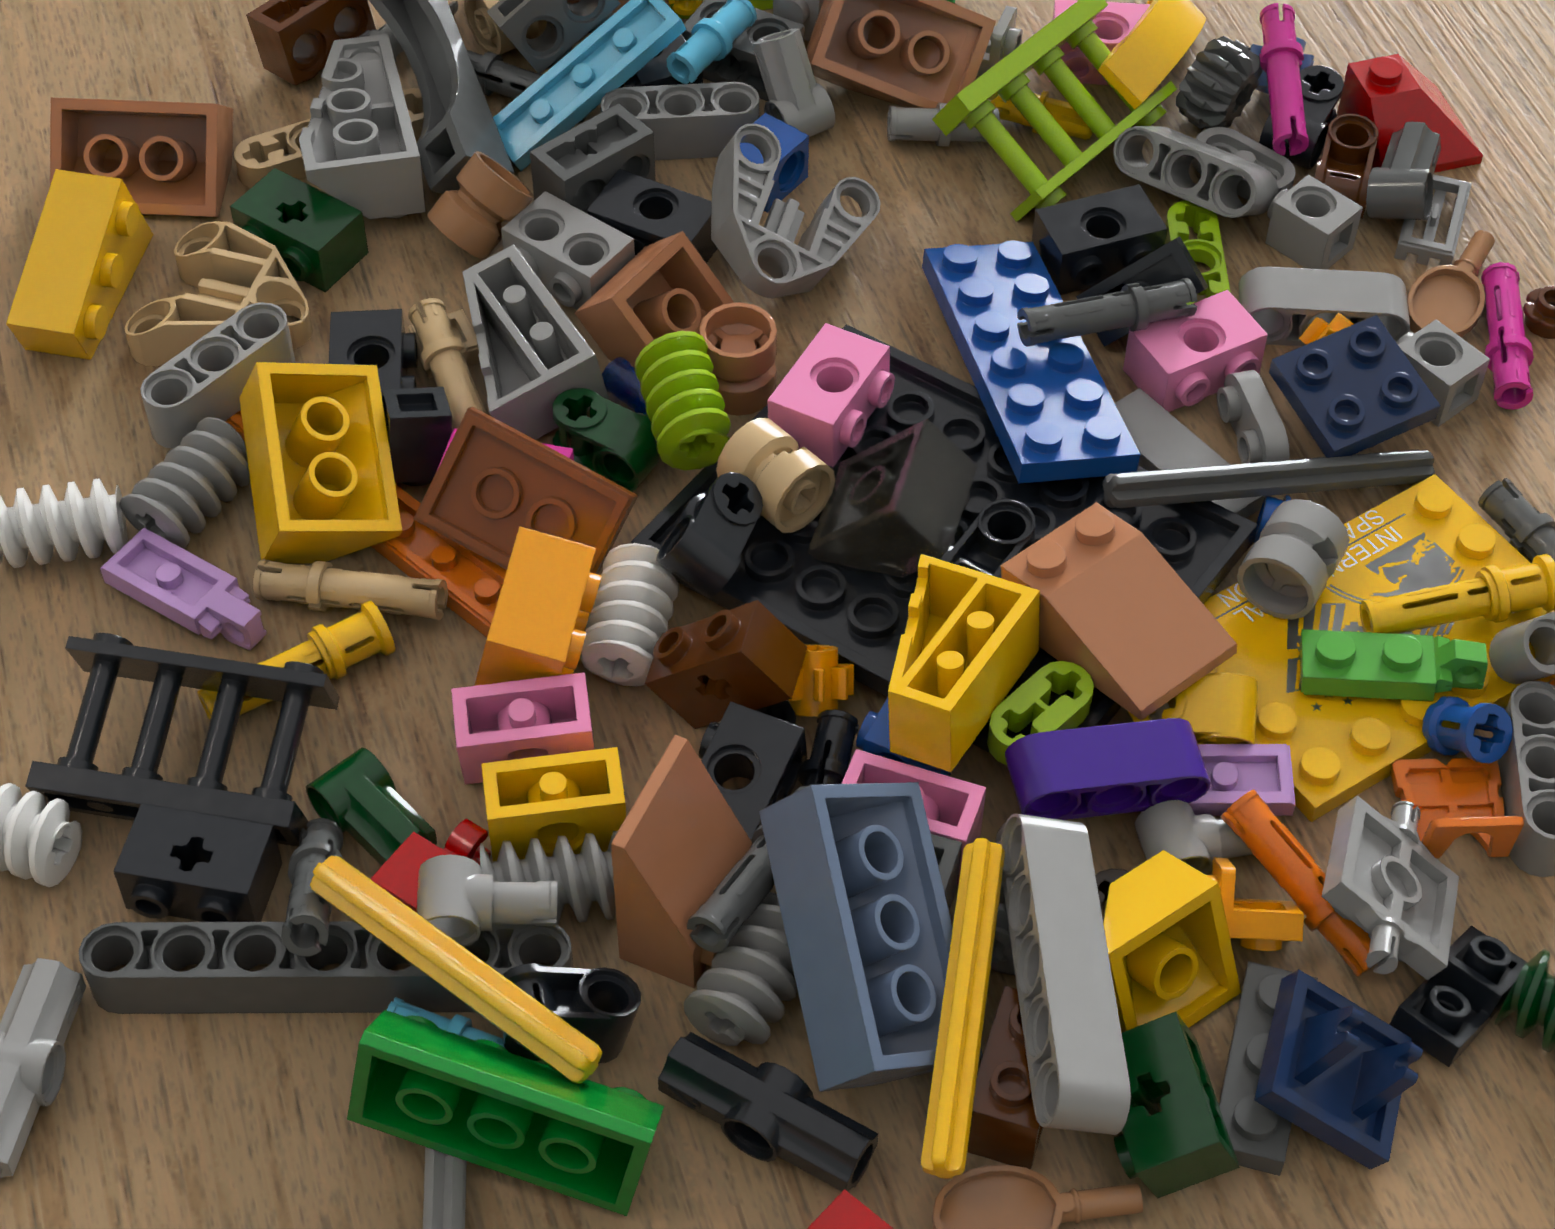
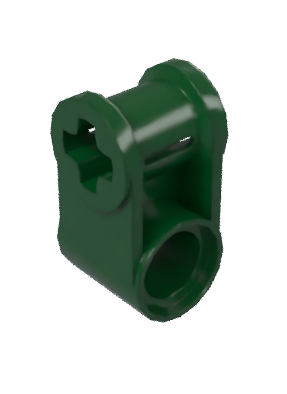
M586 388L566 390L558 395L553 402V419L557 426H559V430L553 437V445L569 448V439H571V448H573L575 462L633 492L661 460L657 451V441L651 430L652 422L648 415L633 412ZM588 407H590V418L588 417Z

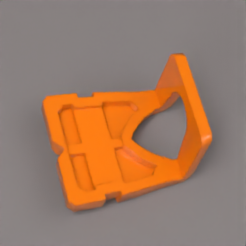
M1452 758L1447 765H1444L1437 759L1396 760L1392 764L1390 774L1395 796L1401 798V801L1414 803L1413 809L1417 806L1420 808L1421 815L1417 827L1419 840L1436 859L1443 855L1456 838L1469 833L1486 850L1489 858L1509 856L1523 828L1524 821L1519 816H1505L1504 799L1498 795L1502 785L1498 761L1480 763L1470 758Z

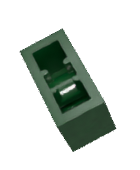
M276 168L272 169L230 206L234 225L275 245L296 281H304L323 292L328 291L369 253L362 211Z
M1177 1012L1122 1032L1131 1099L1127 1121L1122 1129L1123 1134L1114 1137V1145L1120 1163L1128 1178L1139 1177L1157 1198L1240 1168L1197 1039ZM1158 1103H1160V1105H1161V1108H1162V1111H1161V1112H1160Z

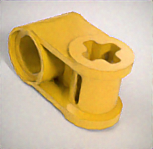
M1216 672L1206 674L1167 702L1170 708L1163 710L1162 719L1181 718L1189 721L1198 744H1255L1258 682L1248 675L1239 673ZM1128 711L1133 722L1151 720L1150 715L1140 720Z

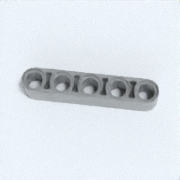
M1012 814L1006 821L1000 844L1005 850L1002 882L1036 1120L1040 1126L1047 1128L1117 1135L1122 1131L1130 1109V1081L1088 831L1086 826L1080 822Z

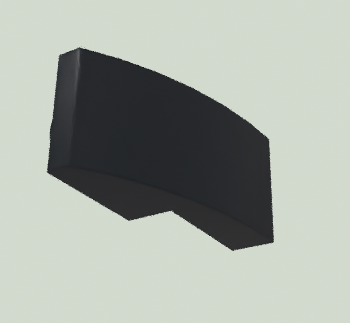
M1471 925L1450 946L1448 966L1430 979H1426L1398 1007L1389 1025L1412 1038L1411 1042L1447 1067H1450L1504 1004L1526 961L1511 952L1500 940L1485 935Z

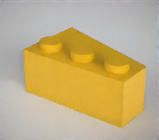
M55 169L6 322L25 350L91 360L100 341L104 338L108 325L154 235L122 179Z
M920 555L917 583L914 593H911L908 605L907 625L905 633L901 634L888 689L890 752L952 772L989 721L992 712L1004 700L1039 651L1040 590L930 556Z

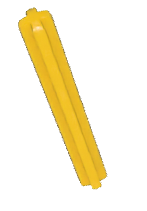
M976 838L973 843L966 844L963 849L922 1148V1170L925 1173L942 1179H952L954 1176L962 1175L966 1167L1005 860L1003 846L990 842L987 838Z
M331 855L323 863H318L314 868V876L310 883L313 892L569 1081L581 1084L596 1071L602 1056L599 1045L339 856Z

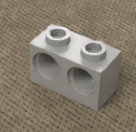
M546 191L501 228L503 250L514 244L549 293L562 305L573 307L576 310L635 256L634 239Z

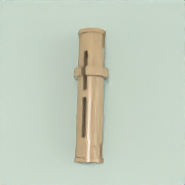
M428 298L420 301L427 317H422L420 309L416 304L410 308L408 317L415 328L423 349L420 356L425 371L427 370L429 374L434 376L437 387H444L452 414V424L454 428L458 429L469 407H475L486 413V410L466 363L469 352L464 341L462 342L460 338L455 336L443 301L438 298Z
M262 559L257 564L259 570H255L253 578V591L256 599L309 604L308 608L310 610L323 612L329 609V607L361 610V604L371 600L381 613L404 614L441 620L444 615L441 609H446L448 598L447 583L443 579H420L400 575L348 571L332 568V563L315 561L312 565H295Z

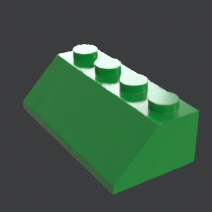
M384 1010L364 1030L359 1041L347 1120L627 1216L664 1106L647 1100L642 1094L629 1088H611L588 1079L581 1084L572 1083L548 1064H541L509 1053L503 1046L485 1039L472 1040L440 1029L426 1018L413 1015L402 1016Z

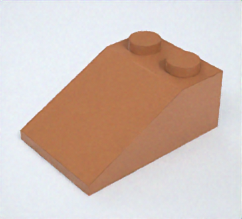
M824 0L806 51L815 77L845 89L905 108H936L938 103H948L956 94L976 79L996 20L947 0Z
M1097 502L1000 565L1001 579L1040 590L1039 647L1058 661L1073 662L1083 667L1091 675L1095 688L1140 720L1146 718L1237 653V643L1144 534Z
M674 735L611 842L619 958L695 988L706 966H712V959L717 953L707 951L697 945L690 936L693 930L687 929L688 920L708 900L735 864L742 859L750 849L752 841L688 739Z

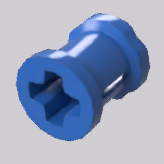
M1443 696L1427 708L1423 718L1422 732L1427 739L1429 748L1438 754L1456 755L1459 752H1464L1468 758L1475 762L1493 763L1501 759L1508 751L1512 741L1513 726L1506 710L1497 704L1479 703L1471 707L1468 702L1459 697ZM1442 721L1460 723V727L1458 730L1443 727L1441 723ZM1475 729L1492 732L1493 737L1487 738L1474 735Z

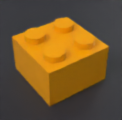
M519 526L474 686L574 673L586 636L585 628L589 614L592 612L602 576L590 572L596 548Z

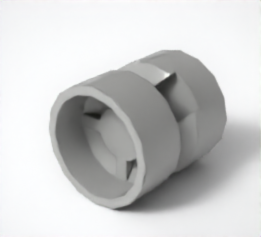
M1292 499L1282 502L1272 513L1261 531L1259 540L1253 544L1239 567L1237 581L1241 592L1259 610L1276 618L1292 620L1306 616L1314 608L1326 587L1328 578L1333 575L1347 551L1350 541L1347 528L1337 515L1325 506L1313 501Z

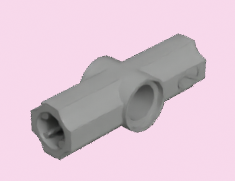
M37 958L36 962L23 966L0 1022V1179L5 1176L14 1175L40 1105H51L60 1090L66 1065L64 1043L80 1001L83 998L86 984L81 973L72 971L60 961Z

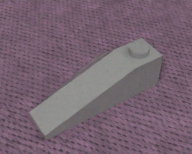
M388 34L334 40L321 75L322 88L318 98H313L310 106L311 119L307 128L303 127L299 137L307 181L334 198L362 211L363 216L368 219L384 217L393 219L401 218L407 214L425 212L420 154Z

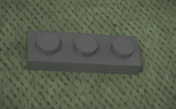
M1248 961L1219 1099V1107L1239 1166L1280 1176L1285 1163L1292 1123L1254 1101L1281 979L1293 972Z

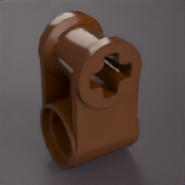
M1344 114L1334 118L1328 127L1322 158L1318 159L1314 178L1362 206L1360 219H1363L1367 204L1368 179L1372 170L1378 139V128L1367 117L1358 114Z

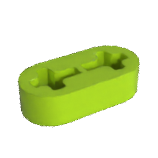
M1067 661L1050 662L1040 668L992 712L987 738L989 752L997 761L1007 766L1005 751L1013 742L1025 737V735L1019 734L1012 739L1006 736L1007 728L1017 733L1024 729L1031 721L1033 723L1030 734L1077 728L1089 714L1094 689L1091 675L1083 667ZM1051 690L1059 695L1067 690L1074 693L1073 699L1063 695L1048 706Z

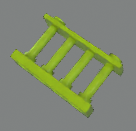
M1078 0L956 94L932 119L945 136L963 123L970 130L975 127L1026 188L1030 196L1010 213L1016 222L1033 208L1039 209L1057 204L1067 195L1061 188L1066 181L1112 145L1126 129L1134 126L1153 125L1167 113L1161 103L1177 90L1176 86L1170 81L1134 109L1106 80L1132 112L1115 125L1061 58L1065 54L1060 47L1066 42L1072 49L1078 47L1097 71L1109 55L1110 50L1095 33L1098 27L1092 21L1108 6L1105 0ZM1034 69L1039 76L1045 73L1098 138L1084 152L1077 147L1027 86L1030 79L1026 74L1030 70ZM998 95L1005 103L1011 100L1065 166L1051 179L1047 180L992 113L996 107L991 101Z

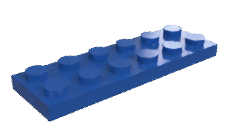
M1009 240L1001 244L973 246L953 244L943 248L924 249L922 269L1018 483L1100 477L1115 473L1137 472L1140 452L1081 336L1038 343L1029 347L1024 346L1020 339L1017 323L1027 321L1026 319L1019 320L1017 318L1019 309L1063 302L1034 243Z

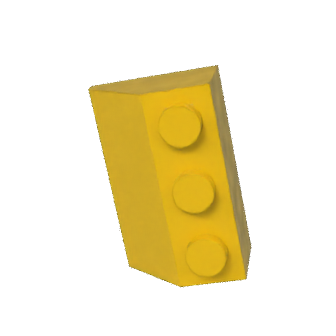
M256 362L239 400L261 560L283 563L327 562L399 537L402 533V525L377 365Z

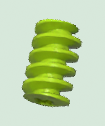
M691 331L668 333L654 339L642 349L635 362V373L641 384L640 391L646 402L647 415L652 422L651 430L657 441V451L664 463L672 468L685 471L701 469L718 462L725 444L730 439L727 434L731 427L730 419L727 413L724 412V399L718 392L719 382L715 374L712 373L714 366L707 354V343L702 335Z

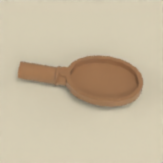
M1484 230L1475 232L1459 260H1456L1453 265H1440L1428 269L1416 279L1407 297L1411 331L1416 333L1436 319L1461 338L1474 328L1485 303L1484 287L1478 278L1479 269L1495 243L1494 237L1489 232Z
M1006 1164L987 1165L970 1169L962 1173V1175L954 1177L942 1187L935 1198L932 1225L933 1229H1059L1060 1224L1074 1221L1076 1224H1079L1083 1220L1142 1213L1143 1199L1138 1183L1078 1191L1072 1188L1070 1192L1059 1193L1054 1184L1045 1176L1026 1167Z

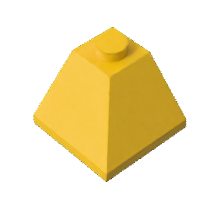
M1162 850L1109 885L1103 924L1121 1033L1173 1012H1177L1189 1028L1241 993L1220 886L1217 881Z

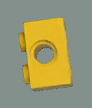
M618 747L481 763L493 862L498 859L502 842L508 840L512 843L519 859H525L531 838H538L546 856L551 857L558 836L564 835L567 837L574 854H580L586 833H593L602 852L608 850L613 831H618L626 818V802Z

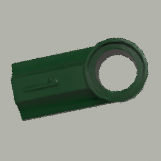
M366 748L358 749L306 786V794L318 816L336 822L343 833L347 831L381 866L413 831L433 844H437L436 831L396 792L394 782L386 768Z

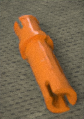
M1252 789L1244 794L1220 818L1241 838L1251 850V853L1281 888L1295 901L1296 905L1306 916L1304 924L1309 930L1313 932L1317 929L1342 956V959L1353 970V973L1357 977L1361 976L1370 969L1366 963L1371 941L1369 934L1352 920L1341 917L1332 908L1331 904L1322 897L1326 874L1288 828L1273 814L1258 792Z

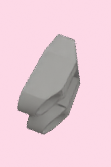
M745 124L737 130L718 157L712 185L711 240L741 282L756 294L766 298H778L810 292L876 218L881 204L878 193L872 185L863 179L846 177L840 180L818 207L810 226L802 234L799 244H794L805 214L798 210L800 204L798 201L789 198L785 203L776 198L772 203L764 227L759 225L775 182L772 179L781 158L779 140L765 126ZM740 143H750L757 147L763 156L764 163L756 164L745 158L741 152ZM840 196H849L858 202L862 211V217H855L847 213L841 206ZM761 269L769 273L772 277L767 276L765 273H763Z

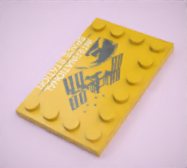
M1436 474L1344 523L1350 540L1347 551L1333 575L1328 578L1326 587L1314 608L1306 616L1290 620L1276 618L1262 612L1247 600L1241 592L1238 582L1209 597L1204 603V606L1237 643V653L1209 673H1239L1248 675L1258 682L1255 744L1290 745L1295 806L1310 822L1315 821L1389 777L1392 764L1396 760L1419 759L1431 752L1432 750L1429 748L1427 739L1422 732L1423 718L1427 708L1436 703L1441 697H1459L1468 702L1471 707L1479 703H1492L1505 708L1511 693L1520 684L1515 685L1506 682L1496 674L1489 657L1490 643L1501 630L1550 613L1539 607L1510 613L1506 621L1499 623L1488 621L1481 616L1432 628L1400 633L1433 635V638L1441 636L1450 639V641L1459 639L1485 643L1488 667L1482 689L1452 688L1451 691L1435 693L1433 701L1304 695V692H1301L1300 638L1302 629L1364 632L1359 610L1363 600H1375L1424 588L1474 579L1476 573L1485 566L1495 565L1502 570L1530 564L1518 550ZM1529 642L1530 652L1535 659L1534 648ZM1555 675L1541 678L1535 681H1542L1547 683L1548 681L1555 678ZM1442 721L1441 723L1443 727L1458 730L1460 727V723Z

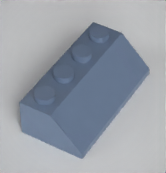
M919 782L809 785L760 810V819L819 1091L874 1086L933 1072L953 926ZM981 1048L979 1060H981L983 1056Z

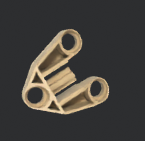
M221 221L206 222L196 226L183 235L174 248L180 278L186 284L198 287L199 294L195 295L185 292L183 295L150 302L135 312L125 326L131 356L136 362L145 366H162L250 304L260 302L272 303L281 307L286 316H294L300 319L292 323L288 322L293 350L306 344L313 332L307 300L276 246L230 222Z

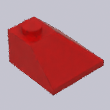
M1399 54L1348 63L1337 114L1338 116L1358 114L1367 117L1378 128V139L1372 168L1382 167L1392 133L1401 130L1406 122H1424L1431 131L1440 134L1441 151L1434 173L1481 163L1483 154L1438 87Z

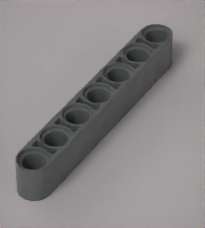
M329 921L328 943L326 946L320 943L321 951L316 955L308 957L293 954L284 946L281 933L285 922H115L103 924L91 930L83 939L79 948V961L93 998L99 1007L107 1012L117 1014L382 1013L384 1010H387L395 997L430 1012H476L413 965L404 970H389L398 964L411 963L354 921ZM492 924V931H481L476 942L464 947L501 975L510 968L532 963L553 964L551 967L574 968L570 937L558 925ZM269 964L268 967L262 970L249 971L257 965ZM340 964L339 967L333 970H319L326 965ZM126 965L118 971L109 972V970L116 966ZM188 965H198L191 970L179 972L180 969ZM532 985L533 991L539 990L537 985Z

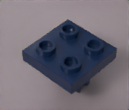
M1377 315L1273 358L1271 361L1269 374L1326 458L1354 455L1437 418L1441 406Z
M1298 969L1281 979L1254 1101L1371 1170L1389 1162L1401 1094L1413 1086L1418 1079V1073L1408 1068V1066L1420 1059L1423 1049L1412 1043V1038Z

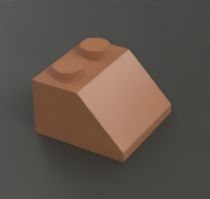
M681 231L645 246L574 313L609 360L635 373V362L638 355L654 339L678 331H691L699 334L702 319L712 309L723 304L734 303V301L686 234Z

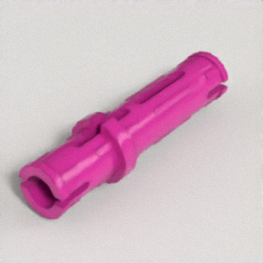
M1273 3L1263 8L1259 16L1264 44L1261 54H1259L1260 66L1267 73L1273 149L1276 153L1285 155V139H1288L1289 154L1293 156L1302 153L1309 146L1300 77V67L1302 60L1304 61L1303 47L1296 41L1295 11L1293 7L1283 3V20L1280 21L1278 3Z
M1499 262L1488 266L1481 276L1485 292L1486 319L1489 333V343L1484 353L1490 358L1488 368L1493 372L1494 400L1497 401L1499 407L1514 410L1522 408L1532 401L1534 394L1533 388H1531L1529 366L1532 364L1534 355L1532 344L1525 337L1519 289V272H1517V268L1514 265Z

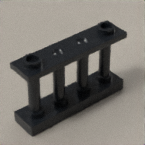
M96 633L93 639L68 637L65 649L82 670L90 672L66 757H60L57 764L32 761L25 785L29 791L34 790L44 795L46 806L50 801L58 798L68 803L70 811L131 821L135 820L141 803L273 825L278 844L299 847L300 831L302 828L307 830V823L309 821L296 802L292 801L293 798L287 794L308 707L315 706L337 710L340 697L327 674H324L320 668L303 662H286L284 668L133 646L129 640L110 633ZM117 677L154 682L131 767L123 768L122 774L98 771L99 768L93 764ZM181 686L218 692L196 776L188 778L186 784L162 781L163 777L157 774ZM245 696L282 701L261 786L253 788L251 795L227 791V786L222 784Z

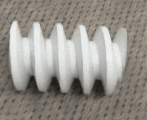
M100 478L93 479L90 496L83 498L75 481L68 482L64 500L57 501L50 485H42L38 504L31 503L24 487L17 488L13 507H6L0 495V563L4 554L13 568L22 567L26 563L30 550L34 560L39 565L50 563L54 546L60 558L65 562L72 561L76 558L79 542L90 559L97 558L101 555L104 540H106L111 551L116 554L127 543L126 518L119 506L122 498L119 486L116 485L115 494L108 495Z
M637 543L622 544L609 551L603 562L600 585L585 628L586 636L580 655L584 667L609 682L623 686L645 685L644 683L654 658V646L662 633L668 631V620L672 617L674 611L673 601L679 593V584L671 574L672 572L656 561L659 549L650 545Z
M7 783L0 787V872L9 870L14 876L25 880L33 878L36 883L49 888L58 885L68 875L82 846V829L77 821L69 823L70 810L67 802L56 798L46 806L44 795L37 791H30L22 797L20 787L15 784Z

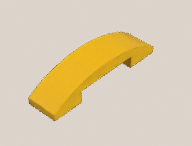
M1148 0L1146 4H1150V6L1134 28L1112 49L1098 68L1099 73L1134 109L1139 107L1165 79L1203 28L1206 17L1190 0Z

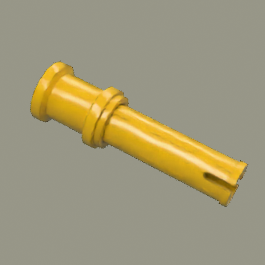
M1542 554L1535 556L1532 563L1502 570L1495 565L1485 566L1476 573L1474 579L1424 588L1375 600H1363L1359 606L1363 631L1400 634L1481 616L1488 621L1499 623L1506 621L1510 613L1542 607L1547 612L1555 611V562L1550 555Z
M369 600L361 604V612L329 627L318 624L312 627L311 632L307 633V641L257 664L284 668L286 662H303L320 668L324 674H327L329 679L335 678L338 680L346 676V668L379 652L387 656L394 653L396 648L391 632L381 612L373 601ZM200 689L197 691V695L210 720L218 692ZM245 696L240 715L273 700Z

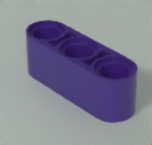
M1181 718L1039 732L1016 740L1005 751V759L1021 814L1069 820L1145 811L1151 806L1170 800H1181L1187 803L1196 801L1207 793L1211 784L1192 725L1189 721Z

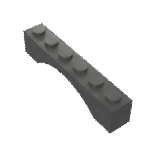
M369 0L390 27L404 50L418 82L423 102L424 121L417 146L421 167L430 190L440 194L445 193V191L459 190L460 186L456 177L475 151L482 152L514 174L515 172L448 1Z

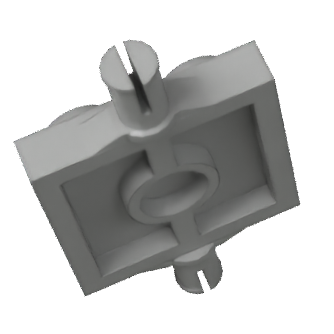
M1357 795L1338 810L1322 897L1331 904L1332 908L1341 917L1352 920L1369 934L1371 941L1366 963L1369 968L1375 965L1373 969L1375 973L1389 974L1394 972L1398 961L1408 964L1428 980L1448 966L1459 876L1436 859L1419 840L1417 827L1421 812L1418 806L1413 809L1414 803L1399 801L1392 806L1391 819L1381 815Z

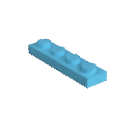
M663 0L628 1L495 115L493 119L507 155L520 171L525 169L531 163L530 151L569 131L601 103L606 93L618 89L687 29L681 18Z

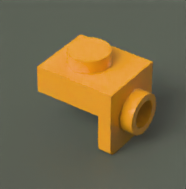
M1213 857L1212 875L1207 876L1219 883L1230 938H1241V947L1259 951L1281 950L1283 941L1303 942L1304 913L1293 901L1234 898L1235 866L1228 858Z

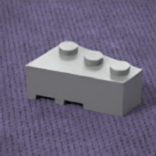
M514 244L462 271L472 325L479 349L480 366L486 385L489 413L492 417L536 440L559 427L553 419V402L562 392L573 388H586L595 391L609 400L595 353Z

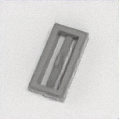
M1433 174V189H1435L1423 239L1411 237L1416 220L1404 219L1394 258L1405 260L1408 252L1418 255L1416 262L1418 264L1428 265L1429 258L1441 260L1440 265H1452L1472 183ZM1446 192L1457 194L1446 241L1445 244L1434 242L1445 195Z

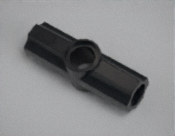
M692 1032L684 1038H679L667 1055L664 1068L658 1077L659 1091L720 1124L722 1132L728 1140L747 1155L766 1162L774 1161L778 1156L841 1192L844 1189L849 1192L851 1188L857 1186L867 1170L870 1159L878 1144L877 1132L814 1099L813 1092L809 1086L789 1069L770 1062L761 1063L757 1068Z

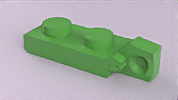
M1301 630L1300 685L1301 692H1304V695L1433 701L1435 693L1451 691L1452 688L1482 689L1484 686L1488 667L1485 643L1459 639L1450 641V639L1441 636L1433 638V635Z

